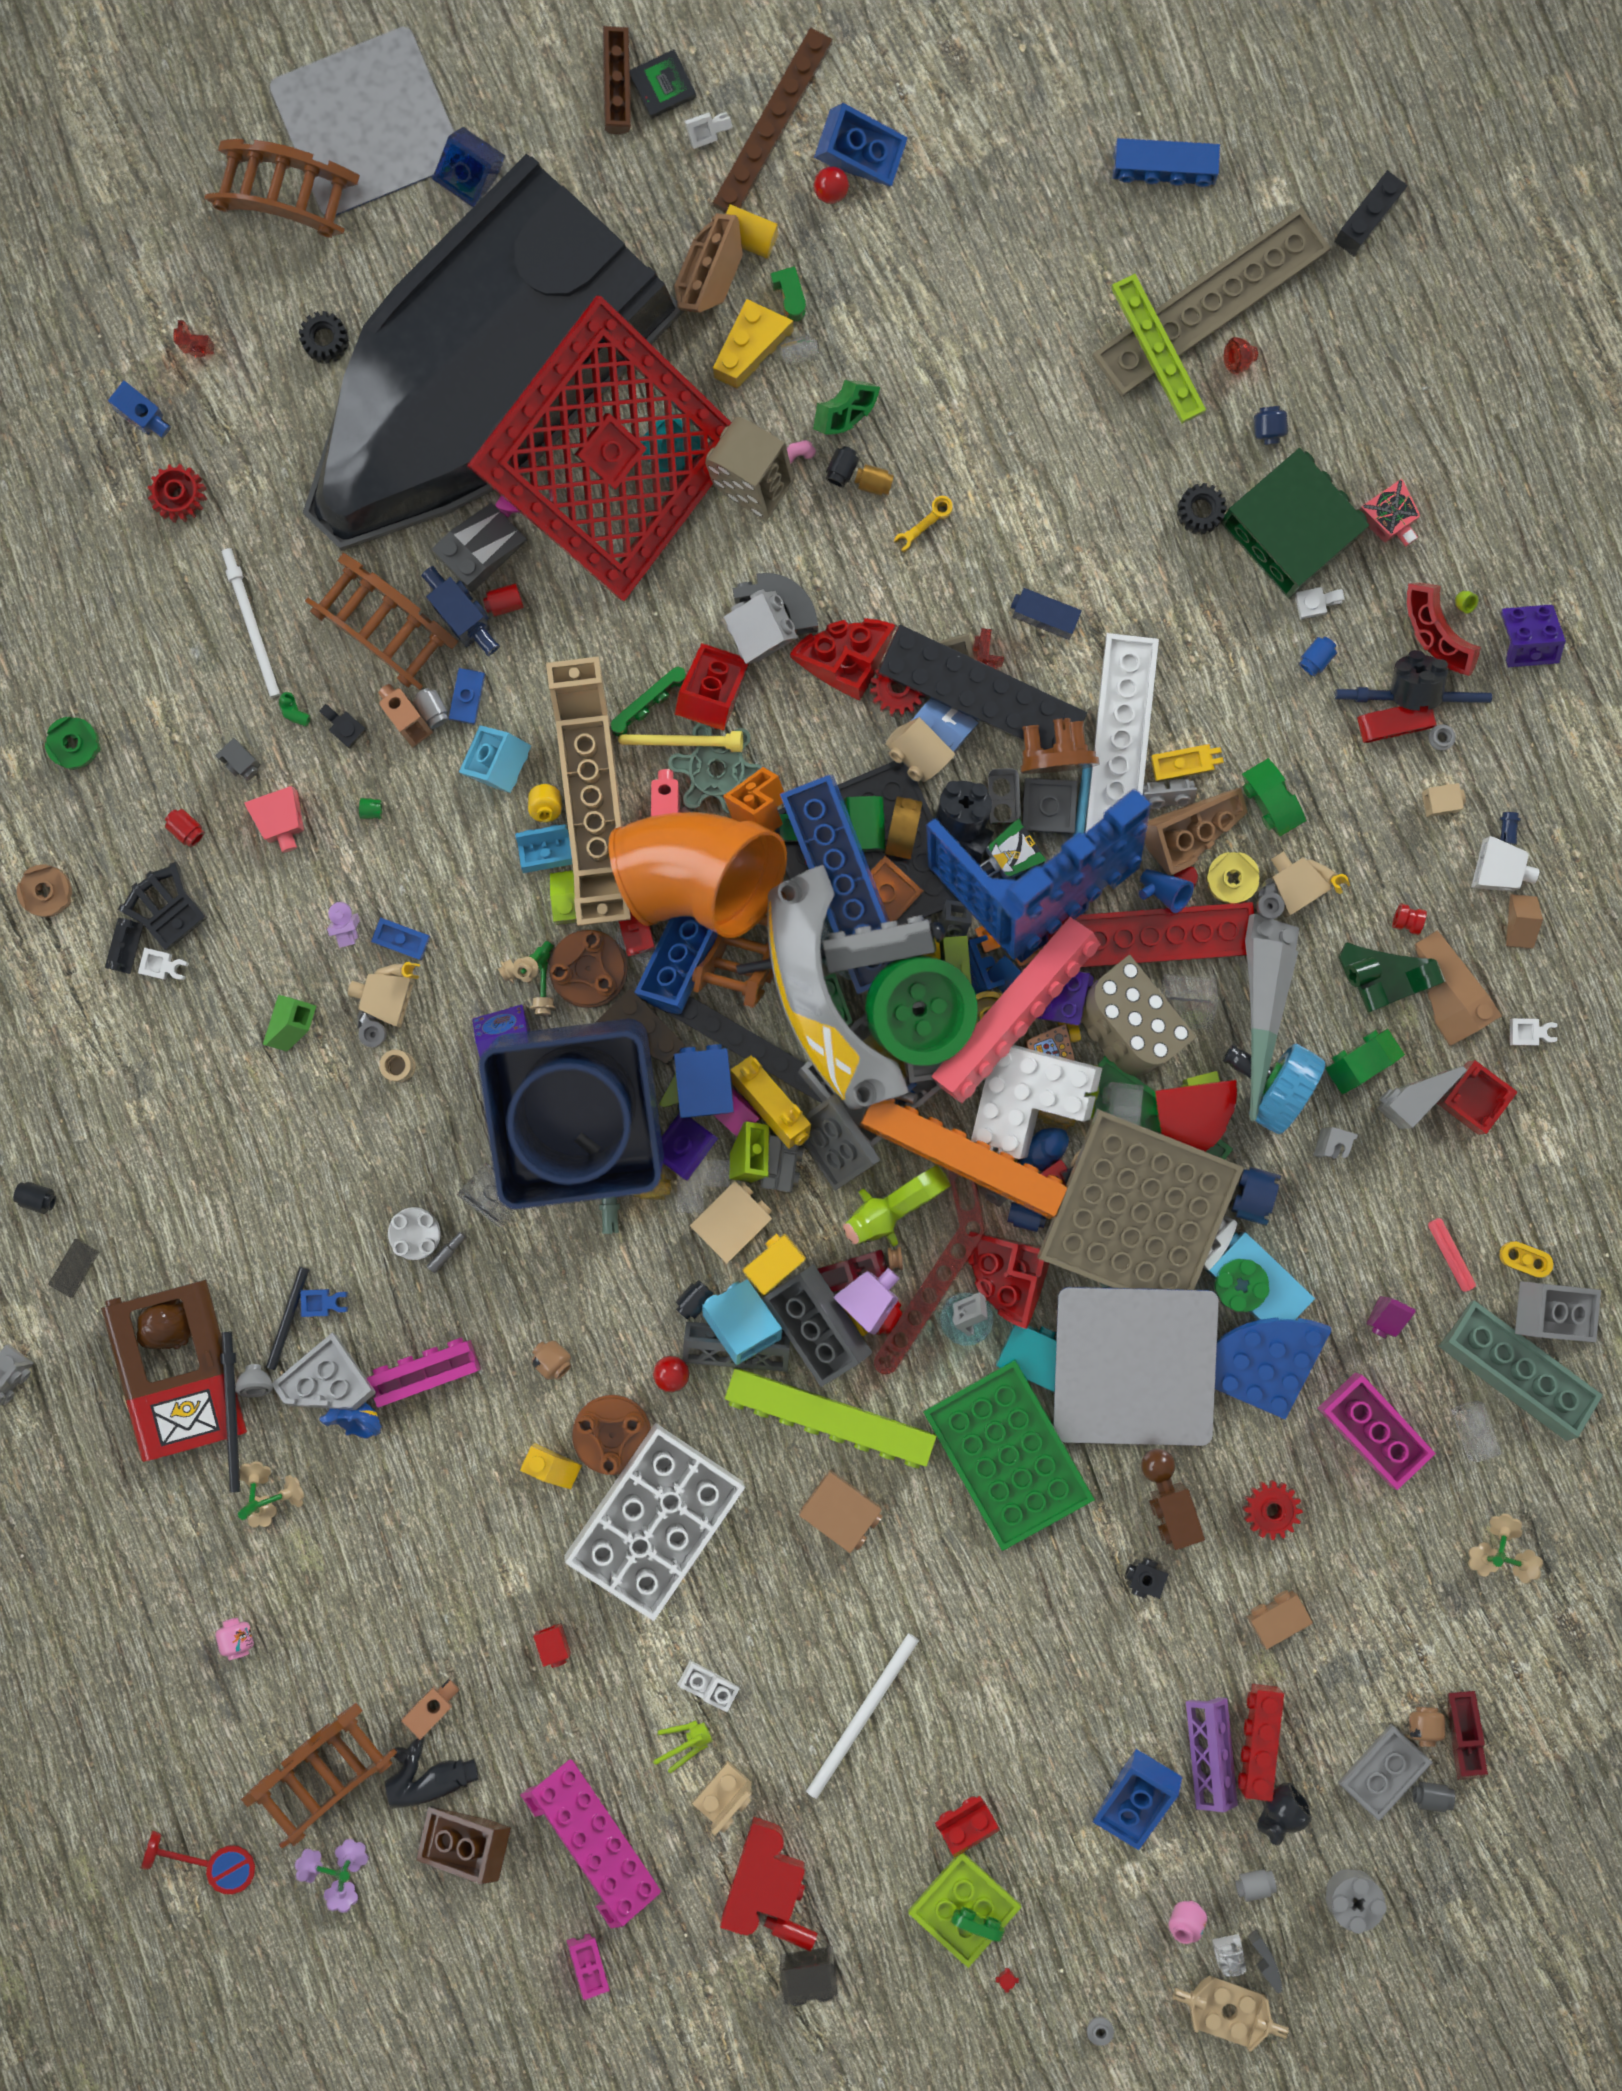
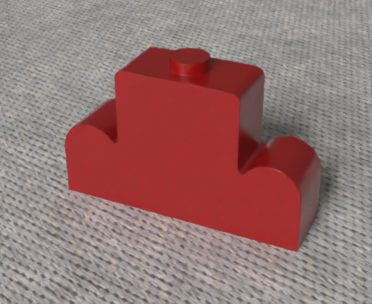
M753 1816L721 1917L720 1928L741 1935H750L758 1928L760 1912L783 1920H789L796 1900L801 1901L805 1890V1885L801 1884L805 1874V1863L802 1860L780 1854L784 1844V1833L779 1825Z

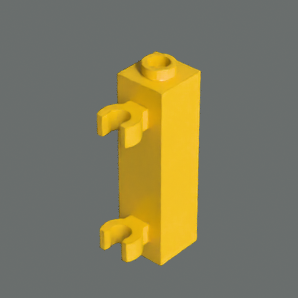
M751 1055L730 1070L732 1084L788 1149L794 1145L800 1146L807 1141L811 1123L804 1117L803 1112L798 1106L791 1102L765 1072L756 1058H753Z

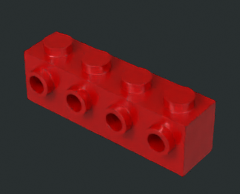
M1252 1683L1251 1692H1248L1247 1695L1249 1714L1248 1719H1245L1244 1722L1246 1740L1245 1746H1242L1241 1749L1243 1767L1242 1773L1240 1772L1238 1775V1789L1248 1799L1271 1802L1273 1800L1284 1692L1276 1686Z

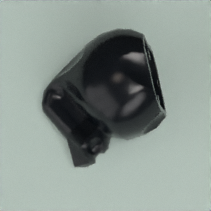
M1282 1783L1274 1788L1272 1802H1265L1257 1822L1258 1831L1267 1835L1273 1845H1281L1286 1833L1300 1832L1311 1822L1312 1815L1308 1802L1293 1784Z

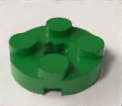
M60 718L48 728L46 733L48 734L45 742L47 755L54 763L69 770L80 769L89 765L101 749L95 728L81 718ZM69 737L78 739L76 748L67 749L66 746L69 744L67 739Z
M1230 1260L1217 1273L1215 1282L1216 1295L1224 1306L1234 1311H1252L1262 1305L1269 1295L1268 1276L1265 1270L1252 1260ZM1241 1278L1243 1281H1248L1249 1285L1246 1286V1292L1236 1290L1235 1286L1238 1285L1237 1279Z

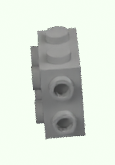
M764 589L750 595L751 600L731 607L732 612L724 616L728 632L733 636L738 646V653L746 664L759 662L798 638L795 633V626L788 618L784 609V603L776 591L765 592Z

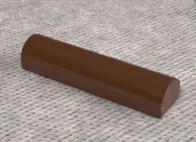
M603 26L605 131L609 134L622 135L628 133L631 129L629 27Z

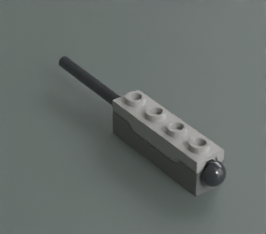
M923 915L907 918L908 923L897 925V920L881 923V929L871 930L870 926L856 928L855 934L845 936L844 931L828 934L829 939L823 941L824 947L820 949L821 960H827L829 973L932 953L937 950L935 939L936 942H940L945 937V928L941 923H931L930 919L924 920ZM771 958L739 964L736 966L738 975L770 970L772 969Z

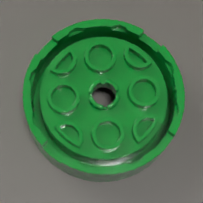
M917 955L897 959L879 972L869 988L865 1011H867L868 1028L871 1035L886 1052L913 1065H934L953 1057L966 1045L976 1025L978 1006L976 994L970 981L957 967L936 957ZM922 1001L925 1006V1012L915 1016L912 1007L916 1002Z

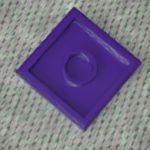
M679 1112L662 1136L663 1164L688 1181L718 1138L692 1118H681Z

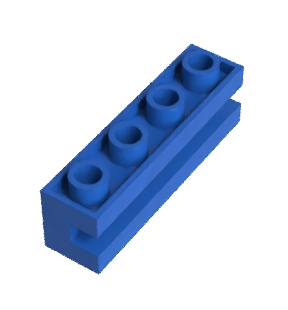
M1117 138L1114 147L1115 164L1112 179H1119V181L1125 183L1139 180L1145 181L1148 184L1170 182L1176 186L1190 183L1196 184L1199 187H1208L1215 184L1219 174L1220 144Z

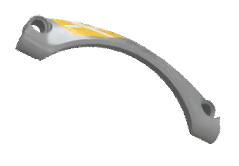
M824 865L807 870L769 891L767 897L770 957L775 983L784 1012L802 1049L819 1075L845 1106L851 1110H858L883 1100H890L909 1091L899 1064L882 1056L862 1042L843 1021L828 993L821 966L820 943L823 922L827 909L833 899L834 891ZM781 891L786 894L787 901L782 898ZM857 1091L861 1094V1102L857 1098Z

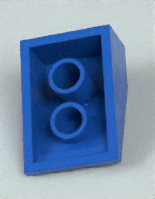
M841 103L829 111L814 158L829 166L840 168L846 173L890 187L893 184L908 137L851 106Z
M1135 1749L1096 1813L1093 1823L1140 1850L1178 1797L1182 1776Z

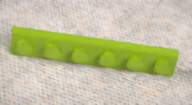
M1132 274L1112 284L1111 290L1181 424L1205 413L1206 408L1136 274Z

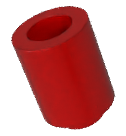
M516 583L487 591V597L483 598L487 613L492 612L494 617L524 608Z

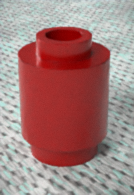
M174 809L165 818V828L183 845L187 844L189 847H193L205 834L202 826L184 809L178 811Z

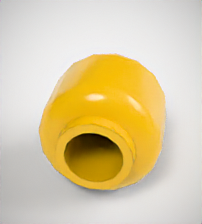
M540 784L530 790L528 794V812L534 820L547 823L554 821L560 816L562 796L555 786Z

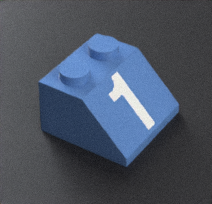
M930 699L912 719L920 717L954 753H956L979 724L972 717L933 699Z

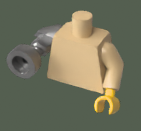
M1283 851L1271 859L1279 873L1265 880L1259 888L1257 912L1261 917L1268 920L1275 919L1282 913L1287 918L1331 890L1332 887L1330 885L1334 886L1336 893L1342 894L1343 891L1339 885L1345 883L1350 886L1348 877L1344 874H1337L1327 866L1311 859L1301 858L1292 864Z
M412 962L392 964L377 969L375 974H368L365 984L351 981L348 996L361 999L358 1008L360 1011L357 1015V1026L359 1028V1039L362 1044L367 1047L376 1048L385 1042L387 1036L386 1029L379 1023L378 1019L401 1028L414 985L413 979L419 978V976L413 975V969L416 966L420 967V964Z

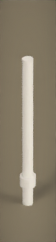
M224 549L221 552L227 567L225 572L228 581L232 582L270 698L278 697L280 692L242 582L244 576L241 567H237L232 549Z

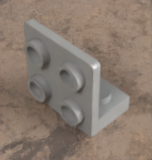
M10 1344L5 1345L0 1351V1406H5L15 1395L13 1392L14 1388L18 1383L22 1384L31 1374L29 1369L34 1364Z

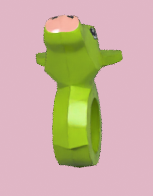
M935 1165L885 1198H873L865 1189H861L858 1193L864 1203L851 1214L849 1220L843 1225L846 1237L852 1244H860L862 1242L866 1244L886 1236L892 1247L898 1245L894 1232L897 1221L951 1187L946 1174L939 1165Z

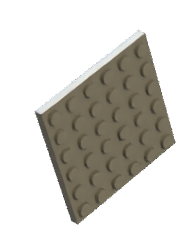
M1097 1109L1066 1184L1068 1188L1055 1217L1052 1219L1037 1258L1113 1288L1194 1290L1244 1167Z

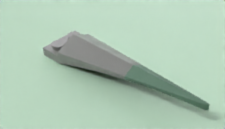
M1258 914L1249 915L1245 939L1251 1008V1121L1257 1119L1298 955L1296 947L1299 934L1298 927L1273 919H1264Z

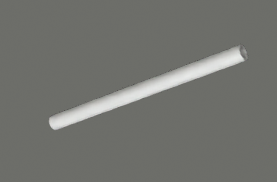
M907 1634L809 1785L806 1792L813 1798H818L916 1647L919 1640L912 1634Z

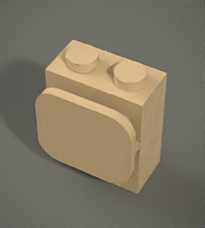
M734 1181L690 1225L726 1263L773 1219L769 1215L772 1210L762 1200L757 1203L751 1197L754 1192L743 1181L740 1184Z

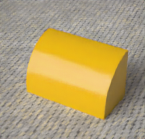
M730 204L726 214L736 215L739 219L742 249L768 259L778 237V224Z

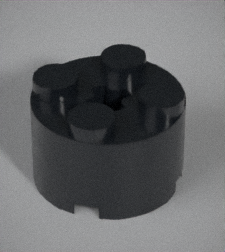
M1419 650L1410 651L1408 656L1400 658L1394 666L1390 694L1394 696V702L1410 710H1420V706H1429L1428 710L1439 706L1443 701L1448 675V663L1443 659L1425 655Z
M950 781L942 791L935 819L956 841H972L976 839V836L985 831L992 809V800L988 794L987 787L981 783L976 784L970 781Z

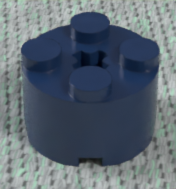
M1249 1167L1248 1170L1244 1169L1238 1184L1239 1187L1243 1188L1242 1193L1235 1196L1231 1212L1236 1213L1235 1217L1267 1226L1269 1220L1264 1219V1217L1272 1213L1279 1189V1184L1274 1182L1279 1181L1281 1175L1254 1167Z

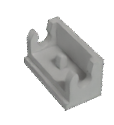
M1335 1127L1321 1128L1313 1156L1319 1158L1328 1156L1335 1159L1338 1157L1343 1145L1342 1158H1346L1350 1154L1353 1140H1357L1358 1134Z

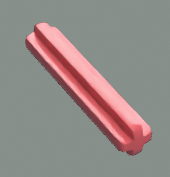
M1437 1218L1430 1221L1428 1227L1463 1292L1470 1291L1476 1287V1283L1443 1220Z

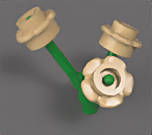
M545 941L541 947H537L530 956L516 959L514 964L511 959L505 962L501 961L502 967L498 968L504 981L510 980L512 984L515 983L514 980L522 979L523 982H531L533 977L537 976L538 969L541 970L540 997L533 998V1006H530L531 1010H535V1015L541 1016L551 1015V1011L556 1009L554 999L546 997L547 960L550 958V951L554 947L549 941Z

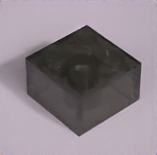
M833 1946L812 1949L811 1952L805 1950L780 1954L779 1972L784 2004L801 2006L810 2000L818 1999L819 2002H827L838 1996V1976Z

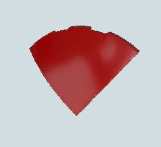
M865 618L862 623H848L846 620L833 622L827 625L826 630L815 636L810 633L802 639L791 651L790 657L826 684L860 701L871 682V678L875 675V670L878 669L894 633L895 624Z
M1237 1079L1156 1090L1162 1135L1204 1152L1213 1147L1227 1130V1125L1232 1114H1234L1237 1101Z
M970 1231L968 1261L969 1265L973 1267L976 1277L975 1285L978 1291L998 1311V1315L1014 1325L1027 1329L1039 1300L1050 1264L1037 1258L1041 1247Z

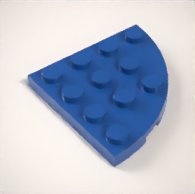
M1276 1317L1257 1320L1234 1328L1222 1335L1221 1339L1217 1341L1215 1389L1286 1420L1331 1333V1327L1307 1319L1298 1318V1320Z

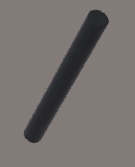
M299 1266L266 1365L269 1369L276 1370L301 1297V1290L304 1288L310 1270L306 1267Z

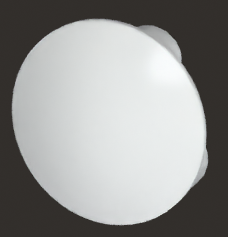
M411 1207L400 1211L392 1218L388 1228V1239L394 1253L406 1259L419 1260L429 1256L437 1248L440 1241L441 1231L438 1221L429 1211L422 1208Z

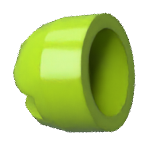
M1464 590L1456 595L1455 605L1460 611L1471 613L1477 607L1479 599L1476 594Z

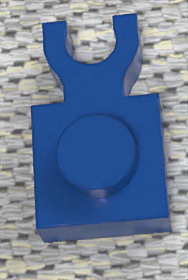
M329 1289L301 1290V1317L330 1316V1309L337 1312H348V1306L340 1307L337 1303L339 1297H348V1292H338L333 1296H329Z

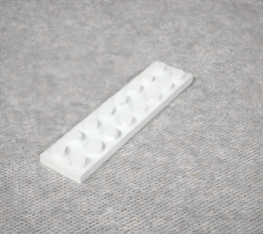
M1106 634L1094 751H1096V757H1099L1100 765L1092 767L1085 832L1102 820L1104 812L1132 789L1143 794L1159 639Z

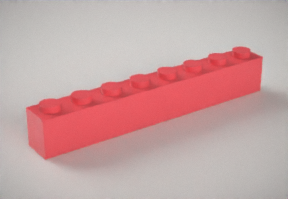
M1069 917L975 1025L974 1031L966 1045L953 1057L944 1061L931 1077L941 1089L961 1104L973 1095L976 1087L982 1080L991 1074L995 1065L1009 1053L1015 1042L1026 1034L1029 1026L1044 1013L1045 1008L1062 992L1063 987L1069 980L1078 974L1088 958L1096 953L1097 948L1101 944L1091 930Z

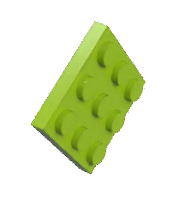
M962 1853L952 1859L909 1908L908 1914L969 1968L992 1940L965 1931L952 1924L951 1918L954 1910H961V1907L969 1908L977 1913L976 1916L984 1919L989 1916L1001 1921V1927L1004 1928L1022 1906L968 1855Z

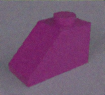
M1379 1296L1366 1324L1373 1327L1372 1333L1384 1339L1388 1335L1397 1337L1413 1317L1416 1310L1393 1298Z

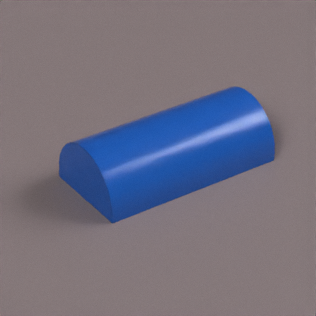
M682 916L669 919L634 993L642 1000L659 1009L674 1014H681L694 988L695 982H692L694 969L706 958L718 934L699 924L695 917Z

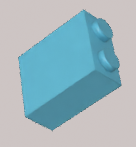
M748 1279L741 1283H733L726 1292L719 1296L713 1295L709 1297L703 1304V1317L736 1365L781 1340L782 1328Z

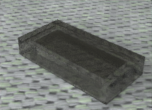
M74 1239L48 1285L73 1298L100 1251L79 1239Z

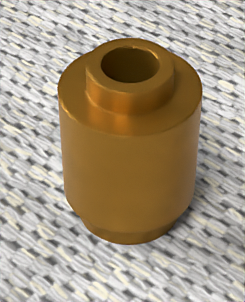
M865 464L863 469L858 467L854 483L859 484V490L882 496V494L889 495L894 475L889 474L888 470Z

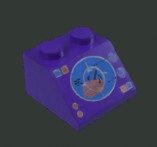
M523 1004L472 1019L475 1043L480 1058L498 1036L530 1031Z

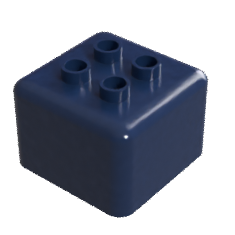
M621 1019L504 1034L494 1039L479 1060V1074L497 1196L504 1206L510 1209H525L642 1194L652 1191L658 1185L663 1167L664 1151L648 1034L641 1022L635 1019ZM582 1132L601 1146L598 1152L589 1154L574 1142L575 1139Z

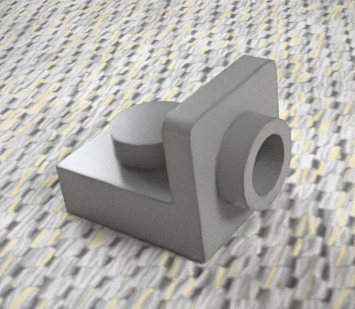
M980 1292L953 1303V1323L958 1330H961L967 1336L974 1335V1324L987 1319L986 1297Z

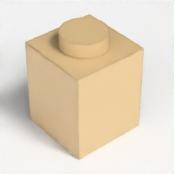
M1459 783L1431 787L1422 792L1426 818L1457 813L1464 809L1463 805L1466 803L1465 792L1463 789H1460Z

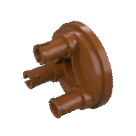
M1070 718L1053 720L1056 744H1054L1053 748L1046 750L1041 748L1039 725L1022 727L1025 743L1022 759L1023 765L1020 766L1022 774L1064 772L1100 765L1099 757H1096V751L1088 750V745L1085 744L1084 721L1070 722Z
M581 930L566 936L554 949L549 963V975L556 992L568 1003L582 1008L600 1007L612 1001L623 989L628 974V964L623 949L612 937L596 930Z
M621 1395L601 1396L590 1401L577 1415L572 1430L573 1445L580 1460L590 1469L606 1475L621 1474L651 1430V1424L645 1411L635 1401Z

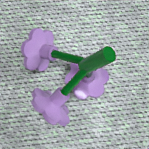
M346 1839L343 1845L338 1846L335 1850V1855L338 1858L337 1863L341 1867L338 1870L323 1867L319 1851L305 1849L302 1856L295 1863V1869L297 1870L296 1878L301 1882L312 1883L316 1875L320 1873L335 1876L337 1881L332 1883L331 1888L325 1890L324 1899L327 1901V1908L330 1911L338 1910L341 1913H345L358 1900V1895L354 1892V1884L346 1882L350 1878L347 1869L356 1872L362 1865L367 1863L366 1846L361 1842L355 1843L352 1839Z

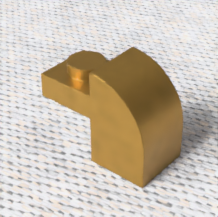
M897 796L885 854L911 859L921 813V801Z

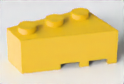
M746 299L713 366L714 378L737 389L760 366V363L769 354H772L786 337L793 333V320Z

